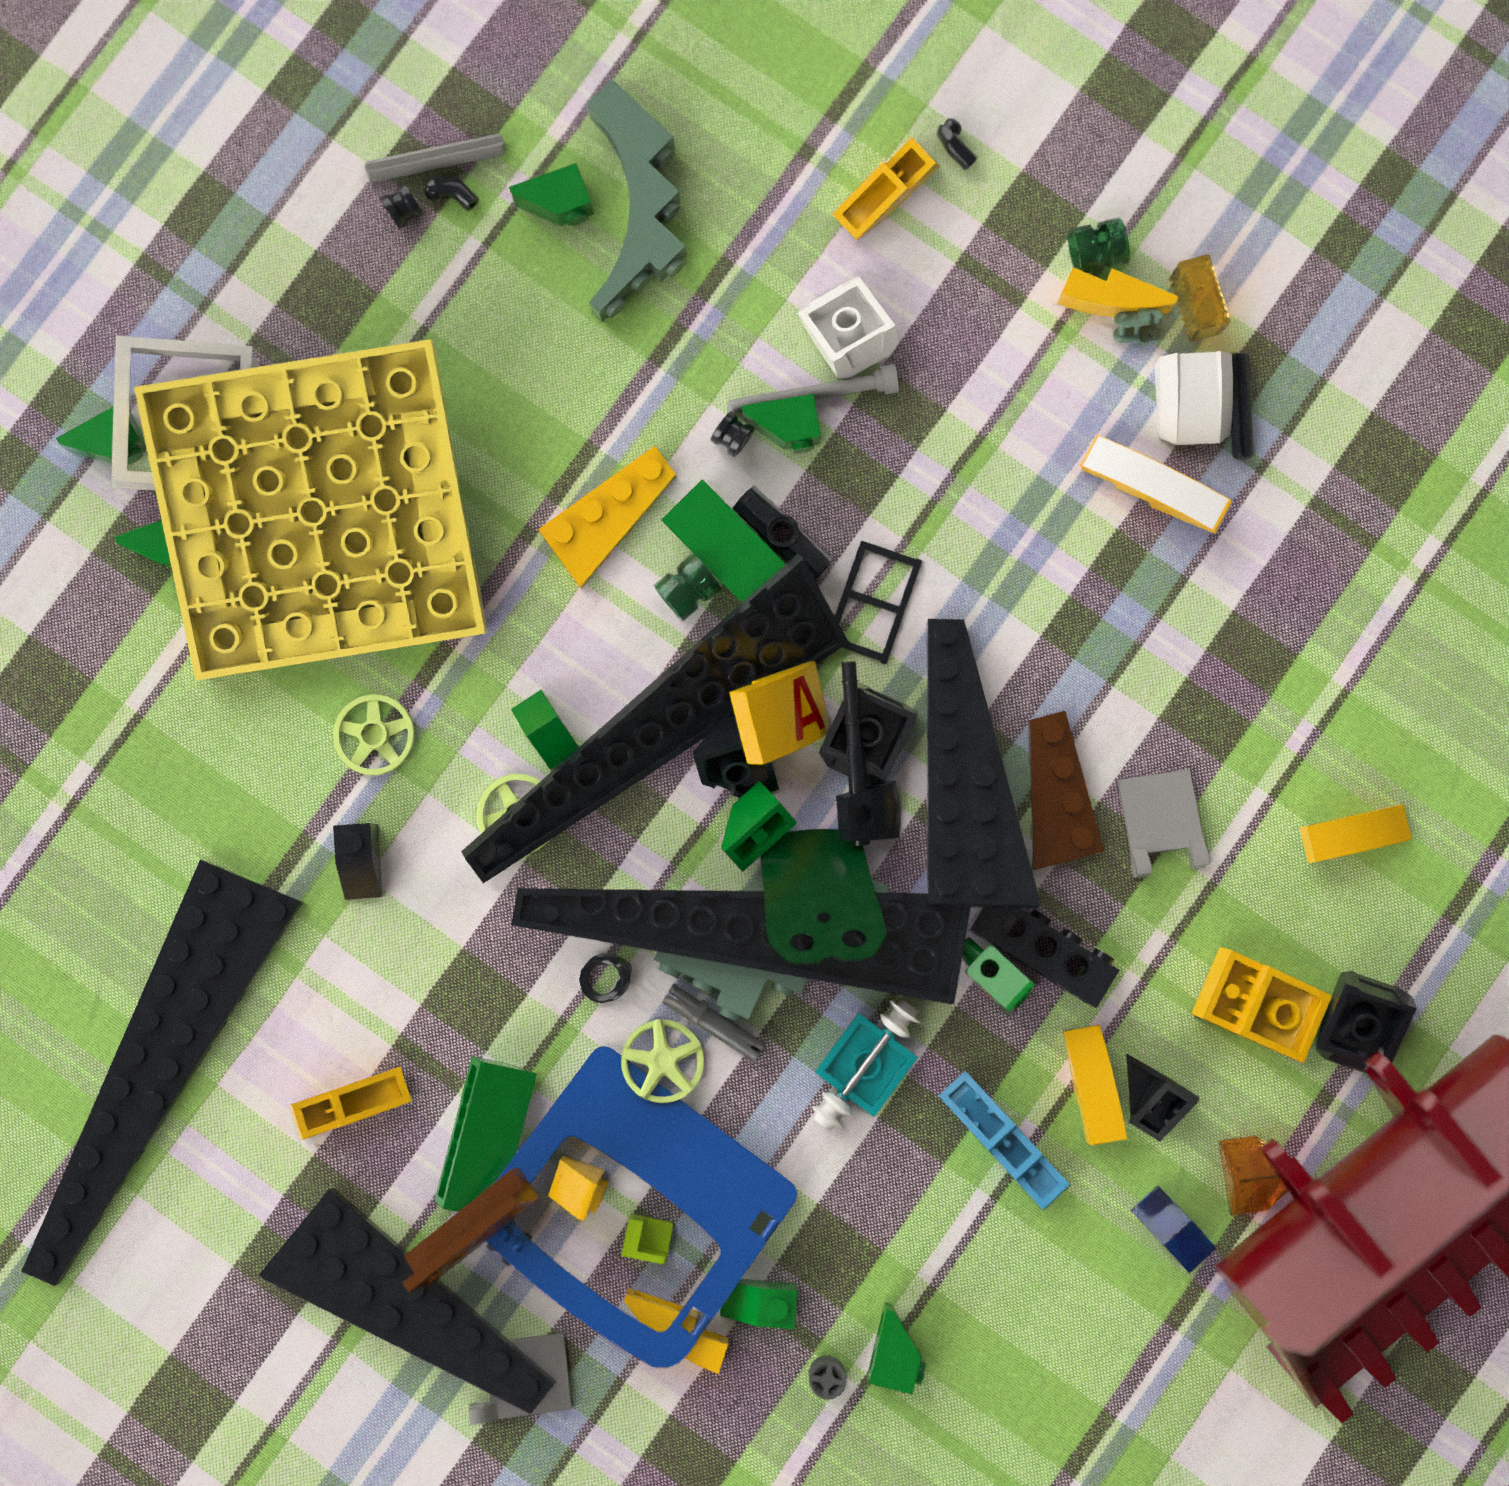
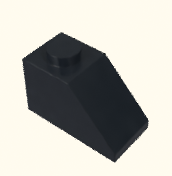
M378 824L334 825L335 863L344 899L382 897Z

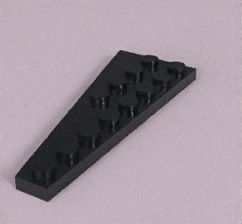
M928 619L927 906L1038 909L1040 906L1038 890L964 619Z
M330 1188L259 1274L264 1280L529 1414L535 1410L557 1382L439 1279L430 1286L408 1292L403 1282L414 1274L404 1257L408 1252L335 1188Z

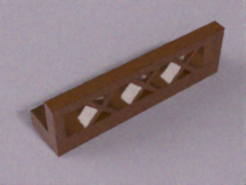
M519 1167L507 1172L404 1255L414 1272L411 1277L403 1282L408 1292L432 1285L539 1199Z

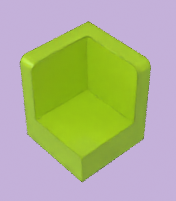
M631 1213L628 1219L621 1256L665 1265L674 1226L673 1222Z

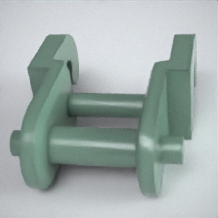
M1147 308L1138 309V312H1120L1116 314L1114 323L1119 328L1115 329L1113 333L1114 339L1122 343L1137 342V346H1147L1149 337H1153V343H1159L1160 333L1157 330L1141 329L1140 327L1142 325H1149L1151 316L1155 317V323H1160L1162 313L1158 309Z

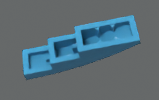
M966 1071L938 1095L1043 1211L1071 1186Z

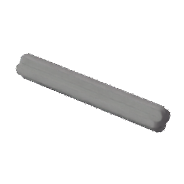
M494 134L370 160L365 163V171L370 182H377L501 156L505 154V145L501 134Z

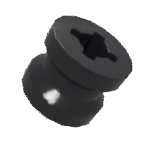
M404 183L397 187V192L393 195H384L380 198L381 203L398 229L406 226V221L411 217L418 218L423 215L422 210Z
M730 411L719 423L710 441L716 445L722 444L727 448L729 455L736 457L749 441L755 428L750 424H742L738 421L737 415Z

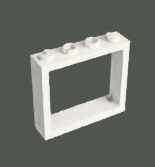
M116 335L112 488L155 490L152 472L128 471L131 353L240 361V370L259 367V358H252V346Z

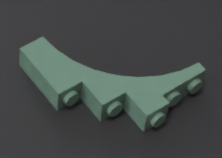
M613 79L587 103L589 117L608 138L621 161L628 182L630 198L628 230L620 256L607 281L589 302L592 314L601 322L608 316L611 318L615 317L625 306L626 302L624 300L633 291L637 293L648 284L651 272L662 282L668 275L674 277L678 274L686 263L684 260L686 258L685 245L662 224L663 221L665 223L671 221L680 209L679 204L681 203L680 193L677 188L656 170L657 167L659 169L664 168L673 158V151L675 150L674 138Z
M872 879L876 893H887L888 886ZM657 952L654 958L655 961L661 963L658 970L668 975L679 978L680 973H684L694 978L693 986L711 994L714 988L721 990L715 1003L722 1007L719 1014L736 1022H740L741 1017L750 1018L767 979L773 981L772 989L789 997L792 996L793 991L801 994L808 978Z

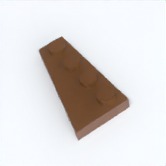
M1062 711L1029 720L1032 870L1104 852L1066 712Z

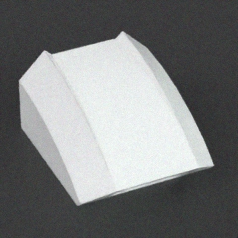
M860 277L842 283L806 304L797 312L813 342L837 378L852 379L856 374L883 358L890 357L899 344L896 325Z
M1218 351L1174 353L1159 357L1154 364L1159 438L1175 445L1221 443L1230 436L1233 409L1232 354Z

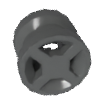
M830 1355L816 1358L809 1368V1384L816 1396L825 1400L834 1399L844 1391L846 1386L845 1369L836 1357Z

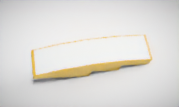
M1096 435L1080 464L1082 471L1115 484L1116 489L1149 502L1151 508L1214 534L1217 533L1233 503L1231 499L1173 468L1100 435Z

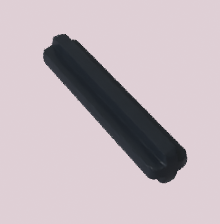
M1233 353L1232 456L1234 459L1244 460L1251 458L1254 454L1249 356L1247 353Z

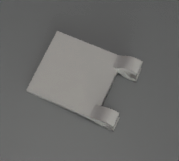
M1190 769L1117 781L1130 848L1133 878L1146 877L1152 873L1151 862L1148 854L1188 848L1191 870L1206 868V865H1210V857L1203 839Z
M564 1333L509 1339V1341L557 1381L531 1414L490 1394V1402L469 1404L470 1425L482 1424L503 1418L570 1410L571 1401Z

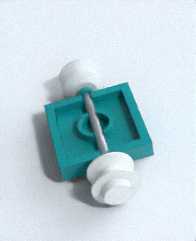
M903 999L898 1004L892 1000L890 1001L893 1010L889 1015L880 1014L882 1023L888 1027V1030L885 1027L881 1030L858 1012L814 1071L838 1090L836 1094L833 1092H823L822 1096L825 1102L822 1107L812 1106L817 1112L813 1118L829 1131H832L835 1126L842 1130L839 1122L840 1118L843 1115L852 1116L850 1105L845 1101L852 1100L875 1117L918 1057L895 1040L896 1036L894 1033L900 1037H910L911 1035L907 1028L911 1022L921 1023L915 1018L919 1011Z

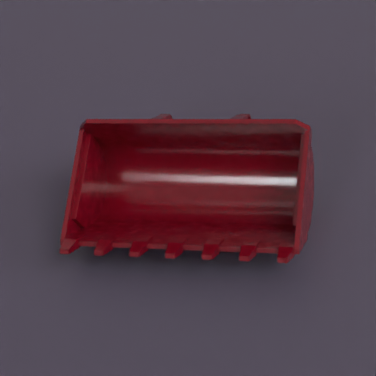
M1494 1034L1428 1089H1422L1419 1093L1413 1090L1396 1067L1380 1052L1374 1053L1365 1061L1367 1067L1364 1070L1394 1117L1320 1178L1312 1179L1296 1157L1293 1156L1291 1158L1274 1139L1271 1138L1260 1147V1151L1293 1200L1216 1262L1214 1267L1232 1294L1271 1341L1266 1348L1315 1408L1322 1404L1342 1424L1353 1415V1412L1339 1390L1341 1386L1364 1368L1386 1388L1396 1377L1382 1354L1383 1351L1405 1333L1413 1338L1426 1352H1429L1438 1345L1439 1342L1424 1317L1448 1297L1469 1317L1474 1315L1482 1307L1470 1288L1468 1281L1490 1262L1509 1279V1039L1501 1035Z

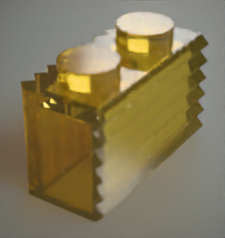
M1210 254L1179 262L1170 275L1169 280L1172 281L1171 287L1175 288L1173 293L1179 296L1177 307L1181 308L1179 313L1183 315L1181 318L1185 322L1183 327L1187 328L1185 332L1189 335L1187 340L1194 342L1223 333L1231 321Z

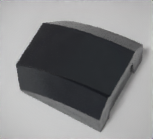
M858 683L866 785L885 784L915 722L918 711L905 703ZM843 699L818 753L829 768L848 776L846 758L847 736L846 723H844L845 708Z
M1354 971L1341 972L1329 1002L1315 1050L1325 1060L1366 1073L1364 1070L1367 1067L1365 1061L1376 1052L1383 1054L1392 1063L1417 1010L1413 997L1396 985L1392 986L1357 974Z

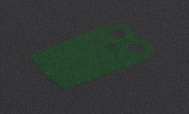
M807 829L787 832L760 856L764 885L767 938L770 945L782 957L791 963H819L820 960L827 957H839L844 961L870 958L877 952L885 939L886 926L863 846H853L852 841L840 840L838 829ZM828 913L831 916V920L826 923L820 922L817 919V915ZM848 930H859L865 934L866 942L861 947H849L843 943L842 935ZM796 934H807L814 939V946L808 951H797L791 947L790 939Z

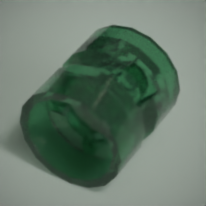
M1120 217L1098 222L1095 229L1089 224L1068 230V249L1074 268L1090 273L1098 271L1101 264L1110 268L1129 263V240L1125 225Z
M693 553L680 562V565L677 567V575L667 573L653 585L660 597L682 622L698 610L697 601L699 599L703 601L710 600L722 590L715 577Z

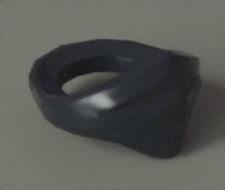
M615 954L596 955L581 969L579 977L581 990L591 1001L598 1003L614 1001L627 991L630 984L632 966L628 961ZM612 964L618 970L620 980L617 981L615 988L607 994L595 992L589 983L591 971L599 965L608 966Z

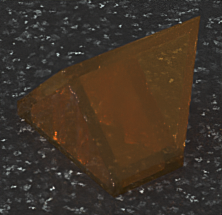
M1256 1136L1218 1141L1231 1216L1267 1211L1288 1192L1260 1151V1147L1265 1144L1264 1141Z

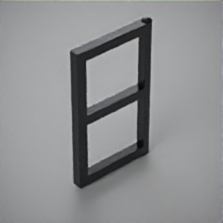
M861 540L836 610L835 618L840 624L848 598L895 613L896 617L883 654L850 642L842 648L878 660L882 664H887L922 560L914 559ZM865 550L913 567L899 606L852 590Z

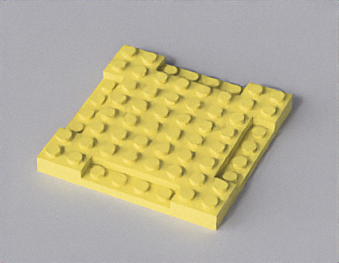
M429 339L134 387L195 681L480 635L487 632L475 559L472 556L447 420L448 411L435 340Z

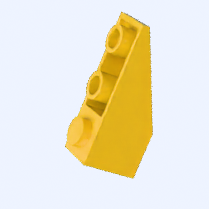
M563 1156L560 1159L548 1196L577 1219L585 1221L589 1212L596 1214L600 1203H602L609 1182L602 1179L605 1169Z

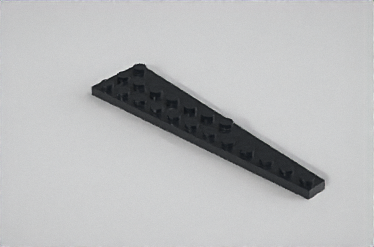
M799 554L794 556L461 851L465 860L483 884L704 739L721 719L734 716L730 691L751 685L752 681L809 661H815L818 664L849 643L804 559Z
M199 861L21 1272L53 1286L61 1283L86 1244L90 1233L96 1228L103 1217L107 1206L125 1183V1178L144 1153L146 1145L153 1134L160 1128L208 1053L213 1040L220 1034L227 1023L226 1020L245 995L247 987L266 962V957L275 943L282 937L303 904V901L208 861Z
M518 888L511 925L954 1005L971 907L927 906V893H876L886 926L885 939L877 952L870 958L844 961L839 957H827L820 960L819 963H791L770 945L767 938L764 891ZM820 913L817 915V919L820 922L826 923L831 920V916L828 913ZM848 930L842 935V941L849 947H861L866 942V936L859 930ZM800 933L790 939V945L797 951H808L814 946V939L810 935Z

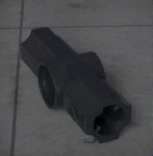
M755 486L747 490L733 506L732 509L767 541L770 548L780 553L788 562L799 554L804 559L815 580L832 563L833 559L798 527L797 522L790 516H786ZM781 526L787 527L792 531L793 537L788 542H778L773 537L772 533L774 530Z

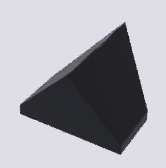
M1126 1053L1130 1103L1129 1123L1160 1142L1198 1103L1200 1097Z

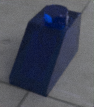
M1158 1185L1130 1210L1174 1260L1189 1274L1217 1249L1198 1226Z

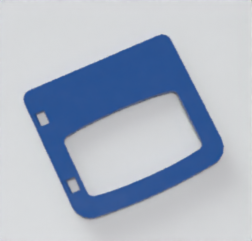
M602 1046L596 1048L497 1180L511 1169L519 1167L531 1185L566 1138L576 1137L630 1170L675 1204L719 1245V1258L670 1327L665 1331L657 1332L632 1318L579 1281L532 1242L513 1221L509 1222L486 1242L536 1287L587 1326L646 1364L655 1368H669L679 1364L691 1351L773 1232L794 1205L797 1199V1191L792 1182L679 1099L669 1103H655L637 1095L629 1087L623 1076L621 1055L612 1048ZM628 1061V1070L631 1078L641 1089L647 1074ZM659 1083L651 1093V1095L660 1097L674 1095ZM764 1211L772 1219L759 1236L749 1228L760 1212ZM695 1307L704 1315L693 1331L689 1333L680 1325L692 1308Z

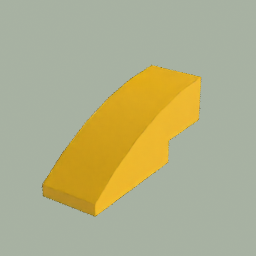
M911 137L887 163L882 162L832 215L858 241L913 194L940 165Z
M1073 267L1057 304L1080 312L1107 317H1115L1120 312H1138V309L1155 308L1162 314H1168L1176 304L1179 296L1113 268L1106 280H1102Z
M1404 804L1299 827L1308 863L1324 861L1412 840Z
M1100 1025L1063 1031L1076 1103L1080 1108L1086 1143L1096 1145L1127 1139L1117 1087Z
M397 1067L290 1104L289 1107L300 1140H305L412 1102L401 1067Z
M629 1287L624 1299L625 1304L641 1323L657 1332L667 1330L684 1307ZM692 1309L680 1325L689 1333L696 1327L698 1311ZM705 1329L685 1359L719 1374L728 1347L729 1337Z

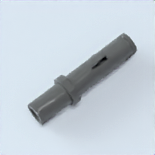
M675 983L671 986L668 992L677 997L678 1000L667 994L661 1002L663 1005H667L689 1020L688 1023L693 1027L695 1025L699 1026L755 1063L760 1054L751 1049L750 1046L758 1051H763L767 1044L766 1042L756 1038L708 1006L709 1003L704 999L702 1001L698 1000Z

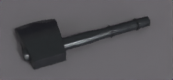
M856 661L841 662L849 792L836 796L838 831L840 840L852 841L853 846L869 845L870 840L899 838L901 824L900 801L896 780L866 787Z

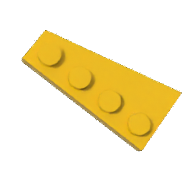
M654 446L538 529L581 589L589 581V578L597 568L602 566L620 541L630 533L643 514L653 506L676 479V473L656 446Z

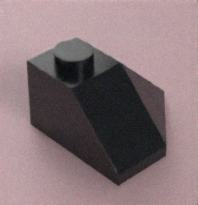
M735 715L721 719L692 752L701 784L715 788L717 785L730 790L732 795L741 798L759 781L770 792L779 790L772 761L766 764H747Z

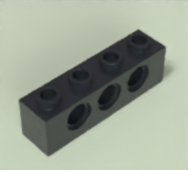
M979 907L967 930L1087 1005L1094 1008L1098 1007L1120 971L1111 965L1114 961L1111 956L1097 948L1091 953L1080 946L1083 939L1065 928L1061 933L1048 926L1051 919L1035 909L1027 913L1021 908ZM1010 916H1016L1022 923V930L1015 937H1009L1004 931V922ZM1046 935L1053 942V950L1048 956L1042 957L1036 952L1035 943L1039 937ZM1074 955L1080 956L1084 961V970L1078 976H1072L1067 970V962Z

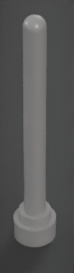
M895 364L880 366V370L874 371V375L732 399L727 403V410L733 413H741L742 405L814 394V399L816 400L876 389L877 392L884 391L885 395L898 393L899 384Z

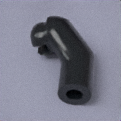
M948 118L944 124L939 125L937 137L947 153L964 170H967L978 157L957 136L962 131L959 122L953 118Z
M433 176L427 181L428 185L424 188V194L430 201L436 202L440 201L443 196H452L466 211L472 210L479 202V198L457 177Z

